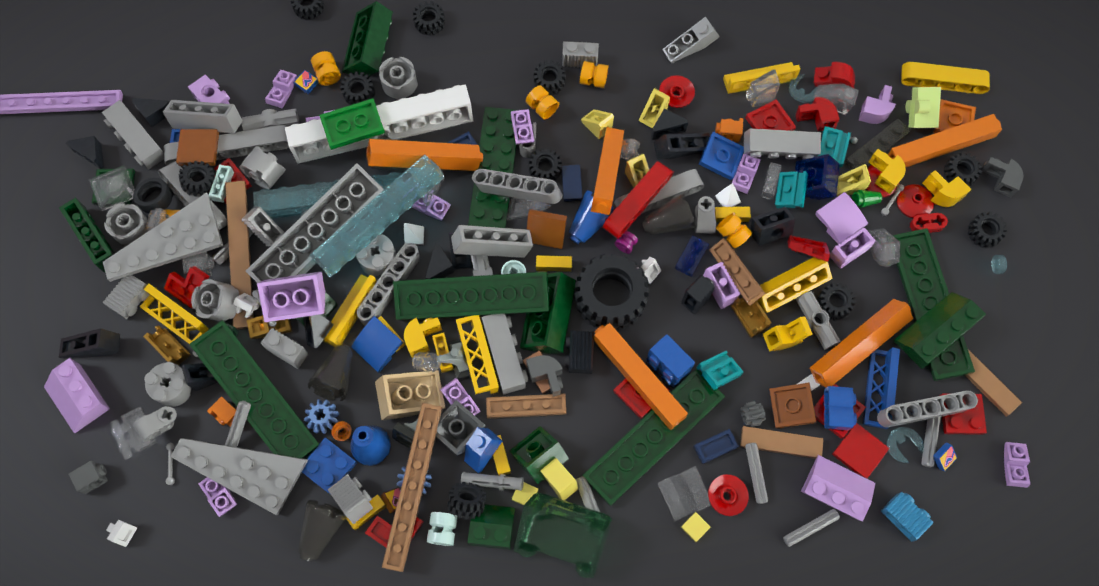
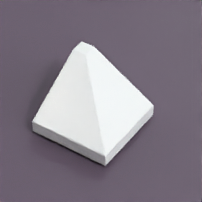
M733 183L715 195L722 207H734L741 203Z
M404 223L405 244L424 245V226Z

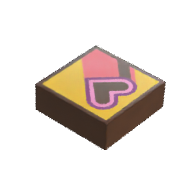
M399 487L384 492L380 496L390 514L396 511L400 495Z

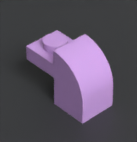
M884 86L879 99L867 96L861 108L859 121L878 124L884 122L889 117L896 105L891 103L893 99L891 86Z

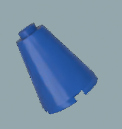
M588 190L582 198L568 232L571 235L569 238L576 244L580 242L585 243L603 227L607 218L614 211L612 206L610 215L591 212L593 201L591 194L593 192Z
M374 425L360 426L353 432L350 444L351 453L363 465L373 466L379 464L390 453V437L381 427Z

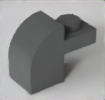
M990 157L982 167V172L998 178L994 191L1010 198L1019 191L1024 175L1021 166L1013 159L1004 163L1000 159Z
M546 355L526 359L532 383L547 379L552 396L560 395L561 388H563L561 377H557L562 375L563 369L560 363L553 357Z

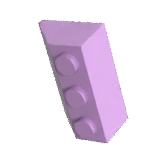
M322 272L267 279L257 283L264 322L324 314L325 287Z
M71 358L54 368L44 385V388L74 433L110 409L82 366Z
M818 455L801 492L863 522L872 502L875 483Z

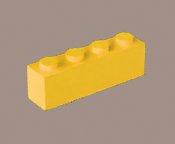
M813 257L761 284L760 287L766 294L757 300L758 303L768 313L833 279L828 262Z

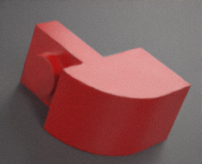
M832 62V66L815 68V87L833 85L836 93L854 91L855 74L853 68L848 64Z
M815 97L812 104L800 105L795 115L797 121L815 119L818 131H823L825 126L836 129L840 120L835 105L830 100L822 97Z

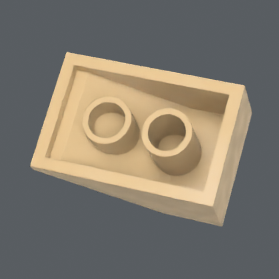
M438 370L382 375L375 381L381 420L418 415L422 403L441 406L442 409H445L443 393L440 391L442 387Z

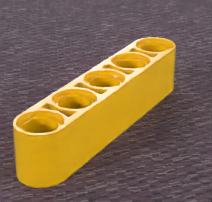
M906 62L902 65L901 83L906 86L941 87V90L984 94L990 90V73L986 70Z

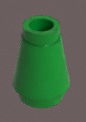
M858 190L853 193L852 200L857 207L863 208L880 203L882 201V194L875 191Z

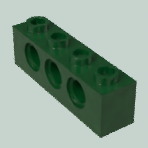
M75 197L59 207L93 263L105 272L103 261L114 255L115 252L86 207Z

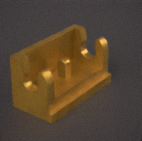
M738 297L731 305L750 338L767 330L770 326L771 321L758 301L749 305L743 297L741 299Z
M155 326L157 331L154 334L147 332L143 336L167 362H172L179 366L191 355L167 329H162L160 326Z

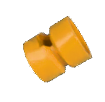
M322 51L311 58V64L321 85L329 86L340 80L341 75L331 52Z
M584 61L580 75V84L590 86L592 83L594 87L605 88L609 65L598 64L595 66L593 62Z
M541 85L535 87L526 97V103L533 110H536V113L543 120L550 118L559 107V102L552 95L549 96V92Z
M734 212L721 220L716 229L723 237L727 236L726 240L733 248H737L751 236L752 231L746 225L741 224L742 220Z

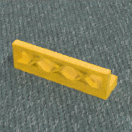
M792 62L727 74L724 75L723 80L727 93L730 94L796 81L800 72V66H793Z
M362 274L359 276L332 319L331 323L334 325L324 338V342L339 349L358 319V307L377 282L374 276L369 275V277H366Z
M148 284L144 288L150 295L140 305V308L188 344L209 330L200 320L152 285ZM156 299L158 301V308L150 310L148 307ZM171 310V318L163 319V312ZM184 320V328L176 329V321ZM198 330V335L193 340H190L189 331Z
M479 315L456 319L475 395L490 391V394L498 393L499 386ZM471 322L473 329L469 334L464 331L461 324ZM470 338L476 341L478 348L475 352L467 348ZM475 357L481 359L483 366L480 370L472 366V361ZM480 375L486 378L488 386L478 388L477 380Z

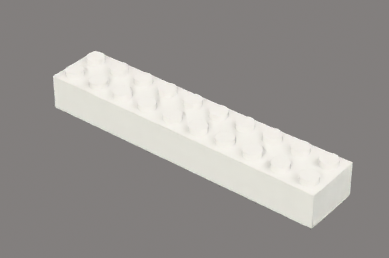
M465 84L377 105L376 108L385 133L333 150L329 147L321 119H313L302 124H292L289 127H285L289 148L297 164L368 147L369 139L398 140L472 122L473 115Z

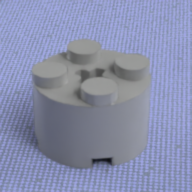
M391 57L381 64L379 77L382 88L388 96L400 100L410 96L415 91L418 83L414 66L410 60L404 57L395 59Z
M258 146L250 152L239 166L248 178L252 177L256 180L254 183L266 190H269L286 171L282 165L276 162L278 159L270 152L266 154Z
M122 203L112 207L106 215V223L104 222L106 231L118 243L124 246L129 245L151 230L149 219L134 204L125 205Z
M370 232L357 244L355 255L365 273L378 277L384 273L394 259L396 251L392 241L387 236Z
M211 279L202 281L203 284L195 288L191 303L197 312V316L215 321H226L235 317L237 306L233 305L235 297L239 296L238 289H235L230 284Z
M172 362L159 364L145 375V388L148 395L162 405L170 407L179 406L186 402L191 395L192 388L186 384L182 368Z

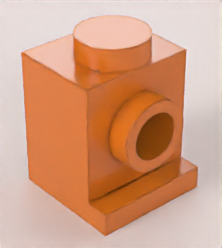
M740 118L739 121L721 119L720 123H716L715 133L735 143L740 142L743 132V118Z
M221 396L207 412L215 417L222 426L227 424L231 427L236 408Z

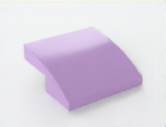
M845 192L816 211L815 214L828 228L826 232L838 244L868 224L860 209Z

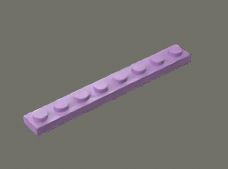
M121 90L0 95V114L106 110L119 100L122 102L123 93Z

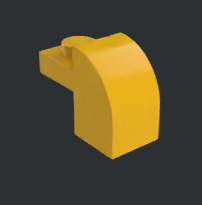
M879 149L876 150L869 160L871 165L882 172L875 184L890 194L905 175L904 161L898 155L892 159L887 153Z
M936 170L922 183L934 195L931 201L942 207L955 205L972 190L959 176L948 183Z
M805 316L799 317L787 325L775 326L763 333L769 352L793 347L812 335Z
M438 317L428 318L422 324H419L417 318H415L406 326L404 340L412 358L430 351L425 337L442 330Z

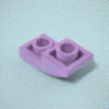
M280 70L272 81L273 88L265 98L266 103L283 108L294 88L293 82L296 80L297 75Z
M529 109L511 111L516 145L534 142Z
M743 154L732 181L736 190L748 194L761 159Z
M419 188L408 204L410 207L441 221L451 204L436 195L433 197Z
M457 378L440 389L450 405L457 400L473 415L480 412Z
M1006 442L1004 445V467L1007 486L1027 488L1030 485L1027 469L1030 459L1026 444Z
M208 477L198 483L219 517L237 505L230 490Z

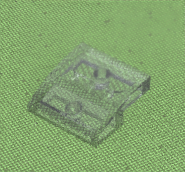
M696 466L658 483L674 521L711 506L708 491Z

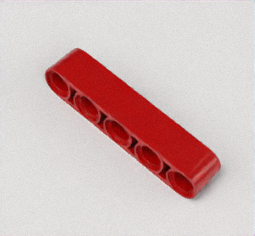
M657 161L607 218L603 228L619 239L668 183L674 172Z

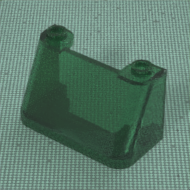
M535 493L523 507L514 551L523 557H531L537 552H541L576 564L575 570L581 577L594 578L612 518L604 513L542 493Z

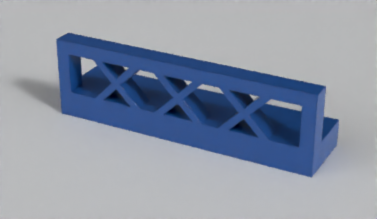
M891 348L889 351L876 349L870 354L863 425L882 429L889 428L881 426L879 422L870 421L869 413L874 409L879 413L881 410L895 405L900 349ZM875 355L885 356V364L880 367L876 363ZM877 372L883 377V383L879 386L873 380V375ZM877 391L881 396V402L877 405L871 398V393ZM888 413L889 419L893 420L892 415Z

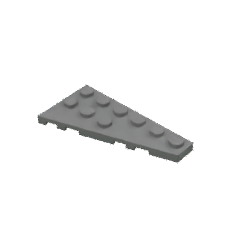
M205 193L103 261L107 280L111 282L223 246L209 194Z
M180 438L170 456L275 515L280 513L309 460Z

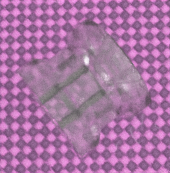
M624 139L620 156L626 160L637 157L640 142L635 139Z

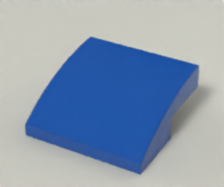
M374 316L357 336L351 348L379 373L392 359L391 356L404 342Z

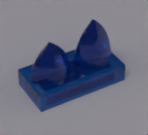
M692 235L675 269L692 277L709 243Z

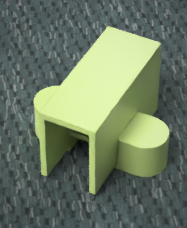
M912 87V100H907L905 106L906 112L909 113V128H939L941 87Z

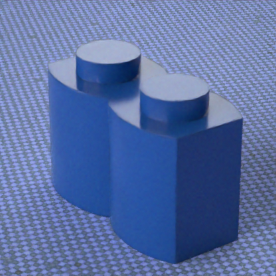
M828 386L824 389L825 429L850 430L856 425L857 415L853 411V405L855 406L856 394L853 393V388Z

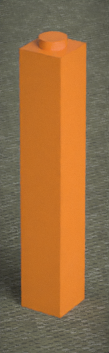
M994 114L894 147L888 155L892 159L897 155L900 156L906 168L995 138L1002 130L1001 123Z
M606 127L591 212L610 215L624 130Z
M369 139L366 151L368 166L476 171L480 163L483 162V153L480 152L479 145Z
M893 299L810 367L816 383L824 387L833 386L913 319L910 306L906 302Z
M609 323L606 326L601 325L596 329L594 334L595 343L665 425L672 430L688 415L686 410L615 328Z

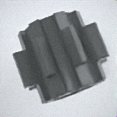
M755 401L748 402L740 409L745 425L754 427L766 420L765 411L761 403H756Z

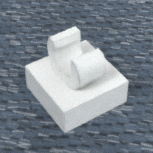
M649 257L647 260L643 259L641 261L643 263L641 268L645 272L644 277L648 278V284H651L661 272V269L656 259Z
M246 293L235 297L233 305L237 306V314L242 309L246 311L245 318L251 316L253 311L260 307L258 300Z
M118 520L116 524L110 523L106 531L110 532L107 539L127 547L137 527Z

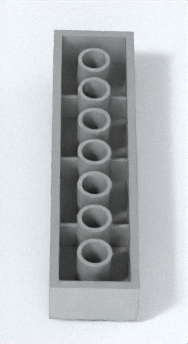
M356 163L267 249L246 272L257 283L267 279L306 274L387 195L385 190Z

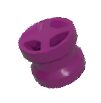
M626 231L620 239L616 240L615 246L620 251L630 254L633 245L638 243V238L631 232Z

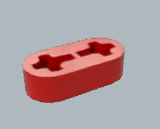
M942 213L917 215L910 222V228L912 231L927 228L929 233L939 232L946 227L948 219ZM937 219V221L941 222V224L939 225L938 223L933 222ZM917 221H919L920 224L924 225L920 227V225H916Z

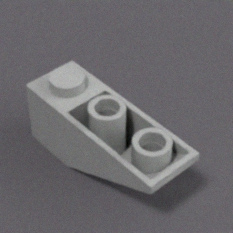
M704 17L662 50L670 62L674 63L706 48L720 36L709 20Z

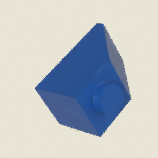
M477 427L466 443L464 461L480 474L503 440L490 429Z

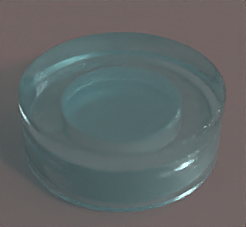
M994 255L992 258L991 267L995 274H1003L1007 269V260L1004 255Z

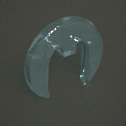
M800 74L797 78L792 79L789 83V93L795 100L807 103L814 101V98L819 96L820 86L816 87L808 95L804 94L805 90L803 88L800 90L796 89L797 84L805 74Z
M906 427L897 428L890 433L887 439V447L890 448L888 451L897 461L909 463L897 448L896 441L901 444L905 441L904 436H907L922 453L923 441L914 430Z

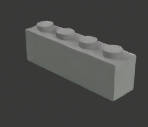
M121 100L102 112L106 117L103 121L110 129H116L114 134L120 141H126L124 146L130 153L135 152L136 156L134 158L140 166L144 164L149 170L164 160V152Z
M171 100L163 111L169 124L174 129H217L219 132L235 133L243 121L234 104Z
M749 129L744 132V154H750V157L754 158L768 155V158L785 156V159L803 157V160H813L814 157L821 154V132Z
M459 225L451 237L454 254L525 258L533 247L530 230Z
M505 314L483 316V326L503 395L525 389V382H528L526 371L521 370L520 364L523 363L521 353H516L515 346L518 345L516 336L510 333L509 328L512 327L510 316L506 317Z

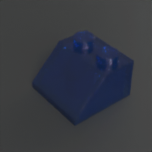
M829 154L796 161L795 172L803 173V171H806L808 174L806 198L822 200L837 196L840 163Z

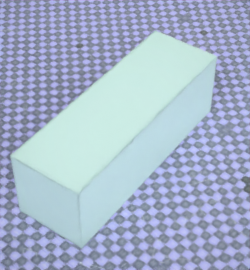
M219 165L209 193L212 201L224 202L226 196L225 183L231 182L234 174L230 166Z

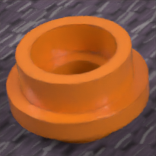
M345 421L336 423L331 430L333 438L337 441L349 439L352 432L351 426Z

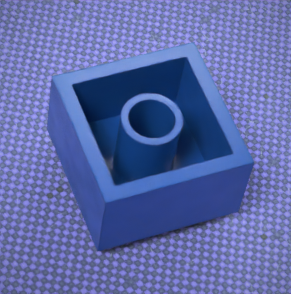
M668 334L649 350L646 359L648 367L654 372L657 371L661 375V380L667 386L671 385L673 388L691 372L695 364Z

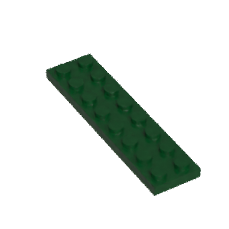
M485 107L479 145L480 152L483 153V162L480 163L478 169L513 174L517 145L513 132L511 111L519 110ZM474 183L468 226L506 228L510 197L481 192Z
M927 228L889 237L915 322L949 295ZM961 336L929 363L934 381L975 372L964 336Z
M547 271L393 281L396 320L550 311Z
M223 320L189 344L236 406L242 400L251 404L247 420L273 454L304 458L318 447L319 443Z
M697 368L671 392L673 397L688 413L683 421L670 430L652 410L582 475L610 507L725 398L718 389L713 390Z

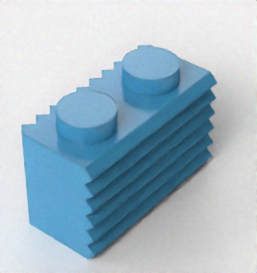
M900 492L881 509V512L911 542L916 541L933 524V521L930 520L931 517L927 511L918 508L914 504L915 501L909 494Z

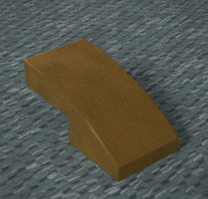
M263 315L246 320L251 339L264 338L272 328L281 334L292 332L290 319L276 321L275 327H271L269 322H264Z

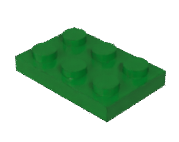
M373 98L319 115L331 150L385 133Z

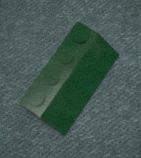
M375 1L356 12L342 68L343 73L355 75V72H358L360 75L363 72L364 75L371 76L379 72L382 56L385 53V44L389 37L388 31L392 23L393 11Z
M562 272L547 274L550 311L526 313L520 349L534 352L540 351L545 354L563 353L576 280Z
M951 292L899 335L894 342L923 369L976 325L986 313L971 299Z

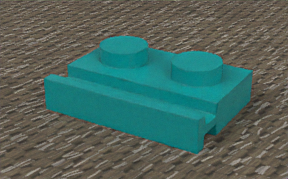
M825 126L821 137V154L817 156L816 161L830 165L836 164L842 168L851 133H844L842 130Z
M798 171L780 172L775 201L776 208L804 207L808 178L806 171H803V173H798Z
M727 351L699 363L696 367L697 370L700 369L702 371V376L713 390L740 377L744 373L732 357L729 358Z

